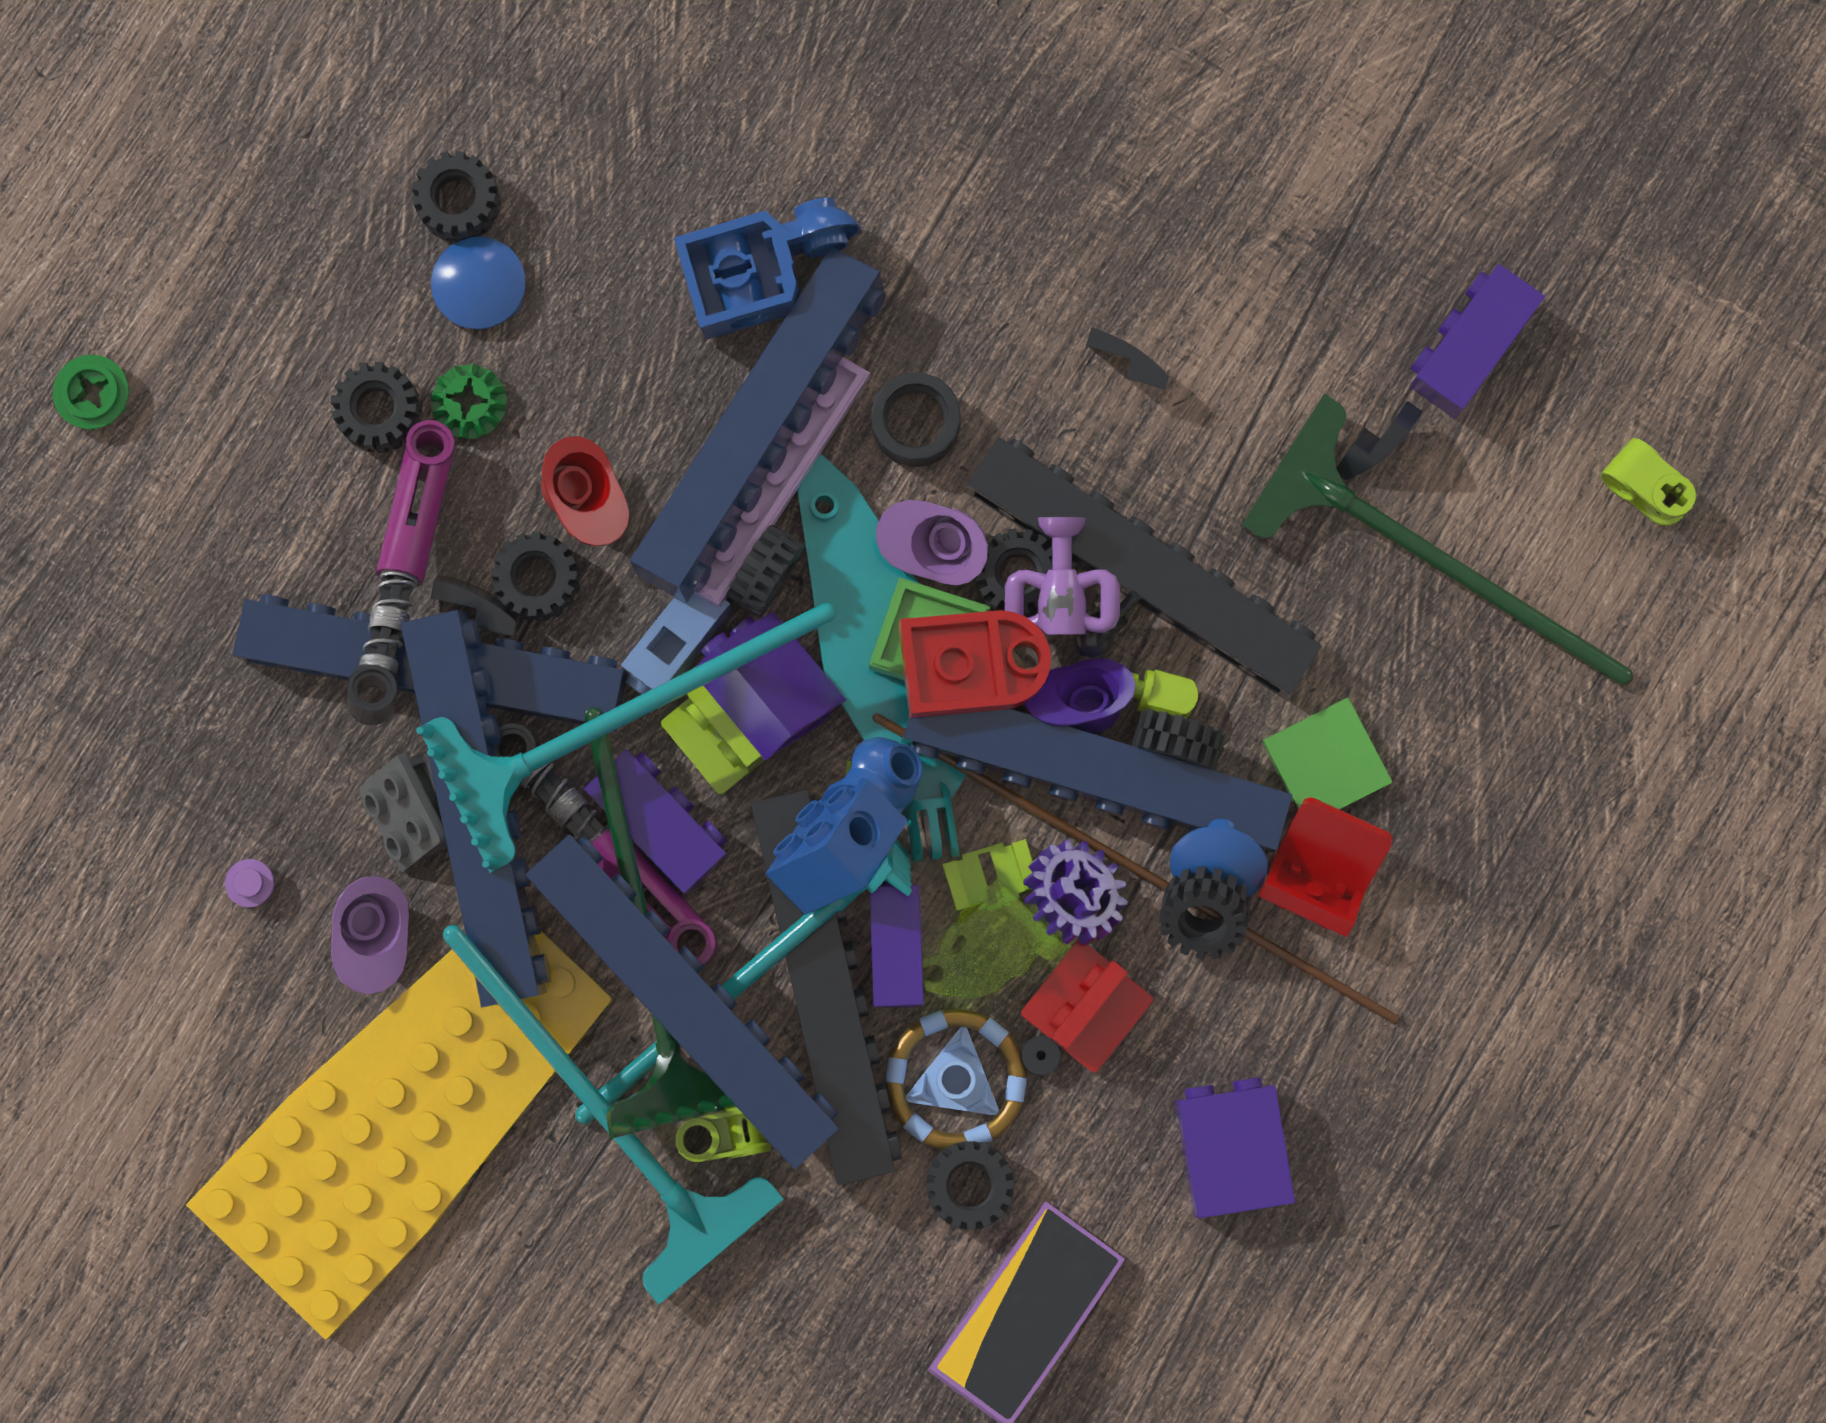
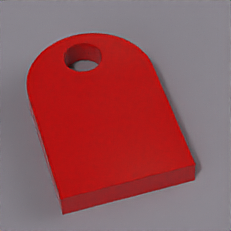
M999 610L900 619L898 623L910 718L1005 710L1019 707L1030 701L1040 691L1048 677L1051 666V653L1048 642L1039 627L1021 614ZM1021 646L1031 648L1037 654L1038 665L1032 669L1018 667L1012 658L1013 650Z

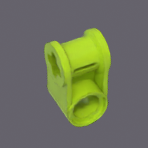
M1631 438L1600 473L1602 481L1612 492L1631 503L1648 517L1651 522L1660 526L1676 524L1683 518L1684 514L1691 510L1695 503L1696 492L1694 485L1689 479L1685 478L1664 461L1659 453L1650 445L1637 438ZM1669 493L1677 498L1670 508L1662 502Z
M737 1107L721 1110L717 1114L687 1120L679 1127L676 1134L678 1152L685 1159L692 1162H704L724 1157L731 1159L772 1151L771 1144L765 1142V1137ZM742 1119L747 1120L750 1142L745 1141ZM695 1125L706 1127L712 1136L710 1148L702 1154L690 1152L684 1144L686 1131Z

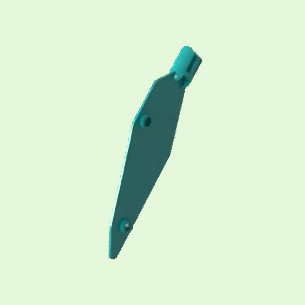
M820 454L797 489L814 608L823 603H830L836 608L835 618L817 628L823 671L846 699L842 707L863 740L884 737L911 747L910 744L901 742L902 738L874 722L872 719L875 713H879L903 728L906 727L909 716L906 683L903 680L869 670V663L899 577L915 583L918 582L913 574L892 566L881 555L876 542V526L879 521L857 486ZM821 501L828 502L832 507V511L828 514H822L817 511L815 505ZM920 757L923 765V774L913 801L905 808L912 862L923 861V849L918 817L920 816L923 817L930 860L942 858L941 835L937 815L942 813L948 855L950 858L959 857L960 852L952 797L966 775L938 758L937 760H930Z

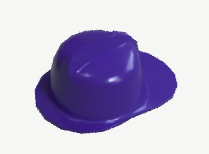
M1094 658L1073 665L1051 669L1040 691L1030 701L1025 703L1024 707L1033 717L1047 724L1068 726L1096 734L1105 731L1115 723L1120 715V711L1126 708L1133 699L1136 685L1132 673L1124 665L1111 659Z

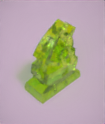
M995 876L986 887V899L974 902L965 908L956 919L955 924L946 930L940 942L939 954H931L922 959L923 968H927L930 965H938L944 971L941 980L937 982L926 980L925 990L945 996L965 997L966 999L982 998L983 995L999 992L998 987L1005 984L1016 975L1021 977L1036 959V954L1052 961L1066 947L1054 933L1049 936L1046 933L1047 926L1042 921L1035 922L1032 918L1034 913ZM963 935L965 939L959 951L952 952L955 940Z

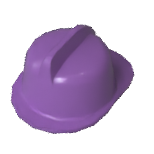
M905 500L895 503L887 509L876 526V542L881 555L892 566L910 574L944 584L960 585L968 583L978 576L987 562L988 544L984 531L974 519L959 509L947 508L925 501Z
M378 876L360 878L348 885L337 899L331 917V956L333 969L343 984L352 991L372 994L383 992L395 984L404 970L407 957L409 909L408 901L402 889L391 880Z

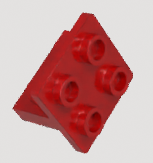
M1078 940L1021 1010V1016L1053 1040L1090 1072L1096 1073L1152 1004L1153 997L1126 976L1128 972L1113 960L1109 962L1088 944L1082 946Z

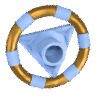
M966 1009L939 1010L919 1018V1020L910 1025L901 1034L891 1050L885 1075V1085L890 1107L899 1123L921 1143L941 1150L964 1141H976L984 1144L993 1142V1140L1009 1128L1017 1117L1024 1102L1027 1084L1026 1068L1022 1061V1053L1009 1032L991 1017ZM949 1027H960L905 1096L903 1084L907 1058L916 1044L925 1036ZM967 1028L978 1031L988 1041L998 1047L1006 1061L1009 1075L1005 1101L1000 1110ZM908 1102L995 1116L988 1123L963 1133H948L934 1129V1127L913 1112Z

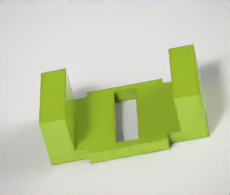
M1026 839L1014 842L1004 847L1002 842L963 854V860L942 864L956 912L977 906L978 910L1018 899L1020 898L1019 893L1031 890V888L1023 884L1024 879L1032 873L1028 867L1032 862ZM990 852L1003 894V898L994 901L991 899L978 855Z

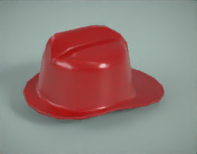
M580 436L564 437L552 444L544 456L541 480L542 496L548 507L557 514L559 521L568 534L581 543L596 547L609 545L618 540L628 526L629 509L626 498L604 451L592 440Z

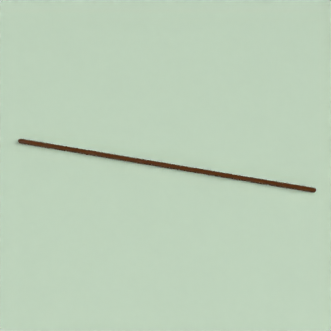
M879 713L873 715L872 719L874 722L901 738L903 737L905 728ZM939 753V760L1080 842H1088V846L1097 852L1103 850L1105 852L1104 856L1164 891L1169 886L1170 882L988 776L956 767V758ZM1194 906L1195 909L1214 920L1223 917L1219 912L1210 907ZM1247 928L1245 938L1391 1023L1397 1024L1400 1021V1017L1397 1014Z

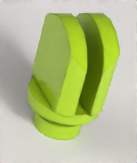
M1147 669L1143 680H1139V674L1132 673L1136 685L1133 698L1137 699L1136 711L1141 712L1144 709H1149L1157 712H1167L1174 716H1183L1185 719L1189 717L1198 700V690L1193 680L1154 669V671Z

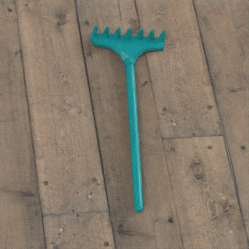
M823 603L525 754L519 753L513 757H490L474 750L460 735L454 722L445 717L435 718L418 727L416 732L423 737L429 749L427 754L434 759L440 771L438 777L445 781L451 793L449 799L455 802L462 816L460 821L466 824L473 838L471 844L478 848L484 860L482 866L487 868L489 873H492L508 865L516 856V847L510 836L506 816L512 794L521 781L532 775L533 771L821 627L835 618L836 608L830 603Z
M896 839L866 888L806 915L804 914L721 986L733 999H736L836 912L844 910L865 890L872 894L884 880L909 896L912 892L910 888L912 885L910 880L912 878L910 877L911 871L909 869L911 866L909 863L911 860L909 859L910 854ZM655 1043L598 1090L610 1105L655 1068L658 1057ZM584 1104L575 1112V1117L581 1124H588L595 1119Z
M456 925L447 926L443 931L445 942L609 1133L607 1111L611 1105L461 928ZM635 1133L613 1138L660 1193L661 1200L666 1204L670 1222L667 1246L656 1260L647 1266L642 1276L645 1289L658 1305L783 1200V1197L771 1182L762 1177H755L749 1180L741 1188L724 1197H704L685 1189L679 1181L675 1182Z

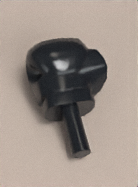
M1132 590L1120 602V617L1113 629L1105 633L1086 630V634H1072L1073 647L1077 652L1088 658H1094L1107 653L1115 644V635L1128 623L1124 615L1141 599L1140 595ZM1101 609L1098 612L1090 614V616L1100 618Z

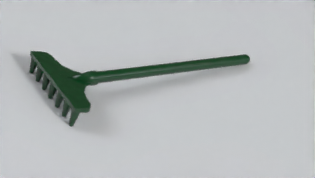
M1325 393L1323 394L1241 524L1242 530H1247L1261 539H1268L1278 531L1281 524L1296 510L1313 505L1335 507L1339 511H1345L1616 683L1628 685L1632 682L1633 672L1630 668L1354 495L1355 492L1346 487L1336 469L1334 447L1339 432L1346 421V411L1340 403Z
M598 707L589 708L585 713V722L602 715V710ZM606 734L590 742L619 874L637 893V896L631 902L645 915L648 912L611 744L609 736ZM652 1014L657 1038L655 1045L658 1054L653 1075L641 1091L627 1099L612 1103L608 1108L607 1125L610 1139L736 1107L705 1072L690 1063L681 1050L680 1044Z

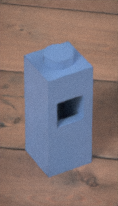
M695 593L692 594L687 603L674 597L621 664L623 670L630 675L625 683L642 695L685 673L701 650L732 613L733 610L730 603L724 600L720 608Z

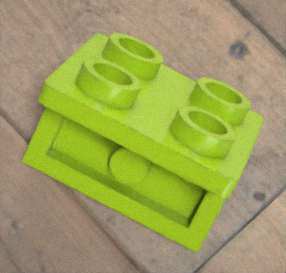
M701 686L687 693L688 699L661 721V725L717 794L723 795L765 760L707 689Z

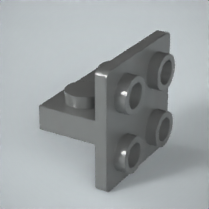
M427 751L409 758L405 753L395 756L360 787L364 809L376 822L384 838L385 850L389 857L396 862L401 872L411 869L425 857L448 848Z

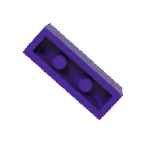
M1499 263L1490 276L1483 271L1479 273L1465 293L1466 296L1472 299L1463 313H1460L1455 308L1452 310L1437 331L1444 336L1435 351L1426 346L1410 368L1417 376L1409 387L1453 419H1456L1545 298L1542 293Z
M625 749L614 759L631 838L665 875L688 896L729 857L721 848L728 841L709 821L700 826L688 814L695 806L676 786L667 792L656 781L655 778L661 771L642 751L634 758ZM596 776L584 790L605 811L598 776Z

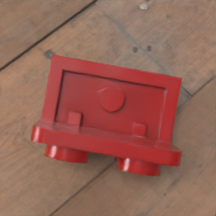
M1308 797L1303 800L1269 864L1265 881L1258 896L1272 902L1279 908L1287 909L1315 922L1322 928L1332 930L1347 937L1355 924L1363 896L1391 848L1393 837L1389 832L1316 798Z

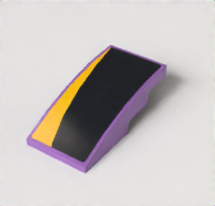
M1045 1201L1016 1244L1009 1250L984 1289L978 1294L927 1371L998 1423H1013L1082 1325L1125 1258Z

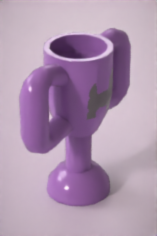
M1086 517L1038 518L1040 528L1045 534L1052 537V570H1048L1047 574L1031 570H1018L1008 577L1005 584V611L1015 612L1023 616L1024 585L1029 584L1041 589L1038 599V613L1028 619L1035 623L1043 634H1086V630L1105 633L1113 629L1119 620L1120 585L1116 576L1107 570L1101 569L1079 574L1076 570H1072V536L1079 534L1085 526ZM1095 584H1100L1101 586L1100 618L1086 613L1084 589Z

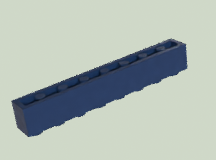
M830 247L631 557L630 562L639 578L685 603L689 601L694 591L698 593L705 587L711 575L712 569L710 566L716 558V553L718 551L724 553L729 549L737 533L736 525L741 519L742 513L744 511L750 513L755 508L761 497V486L769 472L776 473L782 466L787 454L786 446L790 442L791 437L794 433L800 434L806 428L812 414L811 407L819 394L825 395L830 390L836 378L838 364L844 355L850 356L856 349L861 338L860 330L868 317H875L882 308L886 294L880 271Z
M261 594L260 601L244 600L233 656L243 662L349 681L351 674L355 671V667L360 664L361 656L366 654L363 645L370 640L371 636L368 630L371 616L369 613L355 612L353 619L335 616V608L316 603H308L306 610L288 607V599L267 594ZM400 637V642L403 643V646L398 647L395 659L399 664L397 666L398 672L396 673L399 677L396 690L415 694L404 638ZM495 638L494 645L481 643L480 648L474 649L478 668L485 667L490 682L491 694L484 696L486 707L582 725L586 723L585 713L589 708L598 707L604 714L622 705L627 674L623 669L617 668L618 661L600 656H589L588 663L570 660L571 652L552 647H542L541 654L523 651L524 644L521 642L503 638Z
M455 610L401 622L421 724L424 725L439 717L448 718L454 722L460 735L472 749L490 757H497L494 744L501 742V736L495 715H488L484 696L491 694V688L485 667L478 668L474 649L481 647V641L475 620H468L467 613ZM428 756L465 933L520 999L547 993L545 984L551 982V971L546 954L539 955L535 935L541 934V924L536 907H529L525 887H530L531 882L525 875L529 871L525 858H518L516 848V856L508 865L492 873H489L488 869L482 866L484 860L478 848L471 844L473 838L466 824L460 821L462 816L455 802L449 799L451 793L445 781L438 777L440 771L434 759ZM511 810L507 811L506 819L510 836L515 844V839L521 838V830L516 811ZM475 977L481 1008L497 1005L498 1003Z
M1012 709L910 718L909 715L901 740L903 743L910 744L911 748L920 757L937 760L939 753L957 759L956 767L984 774L986 767L1004 773L1002 781L1012 785L1030 788L1031 782H1036L1049 786L1048 794L1062 800L1076 802L1078 795L1095 800V809L1108 814L1123 816L1124 809L1142 814L1141 823L1158 829L1169 830L1171 823L1188 828L1189 833L1196 829L1207 827L1215 819H1226L1234 823L1236 830L1252 837L1261 846L1263 851L1267 853L1276 851L1293 795L1072 727L1047 724L1032 715Z
M569 834L525 874L526 877L795 1170L839 1129L832 1121L838 1115L836 1110L819 1092L811 1098L798 1083L805 1078L803 1074L785 1055L777 1061L765 1048L771 1041L770 1038L752 1019L744 1025L731 1011L737 1005V1002L719 983H716L712 988L705 983L698 975L704 966L685 946L678 952L664 938L671 932L670 929L652 910L645 915L640 912L631 902L637 896V893L618 873L610 879L597 865L604 857L588 839L583 837L577 843Z

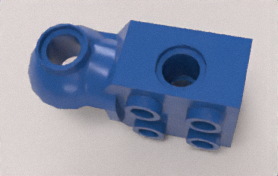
M825 197L797 206L794 209L796 220L780 224L765 210L674 237L698 324L705 339L709 340L786 317L801 294L793 269L792 257L805 253V256L808 258H818L825 256L830 247L838 251L845 249L848 245V240L857 235L862 228L858 221L845 210L838 208L835 199Z
M884 737L865 739L854 751L851 759L852 767L845 778L829 785L823 794V798L819 801L814 800L807 804L795 818L798 825L793 833L786 836L774 849L773 854L776 858L766 872V875L805 915L866 888L908 822L901 812L913 801L923 774L921 759L917 752L909 745L900 744L897 741Z

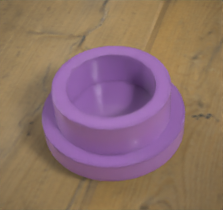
M245 859L237 862L230 868L225 879V888L230 899L234 903L248 908L264 904L271 897L275 886V879L271 869L265 863L255 859Z

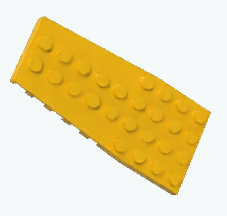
M541 930V934L535 935L539 955L546 954L551 971V982L545 984L547 993L521 1000L569 1055L589 1032L590 1027L605 1008L612 1003L613 998ZM451 950L289 1095L196 1193L186 1206L325 1340H328L432 1230L470 1182L469 1180L489 1158L499 1145L501 1139L513 1124L520 1119L528 1109V1105L544 1085L551 1080L556 1071L499 1004L481 1008L475 976L456 953Z

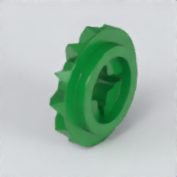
M83 355L69 361L59 371L53 384L52 394L54 405L65 421L74 427L95 431L97 428L104 426H113L114 420L121 413L127 411L126 403L131 391L126 374L115 362L100 355ZM83 378L96 387L105 385L103 386L104 389L99 392L102 405L100 408L89 400L80 402L82 401L81 398L87 394Z
M475 363L463 366L454 365L450 371L438 377L437 384L430 394L432 414L435 420L444 424L454 437L461 439H476L492 432L502 421L507 408L506 391L500 379L492 370L478 366ZM472 383L474 395L482 399L483 402H488V404L472 405L470 412H467L465 420L463 407L460 403L450 399V397L464 396L466 389Z

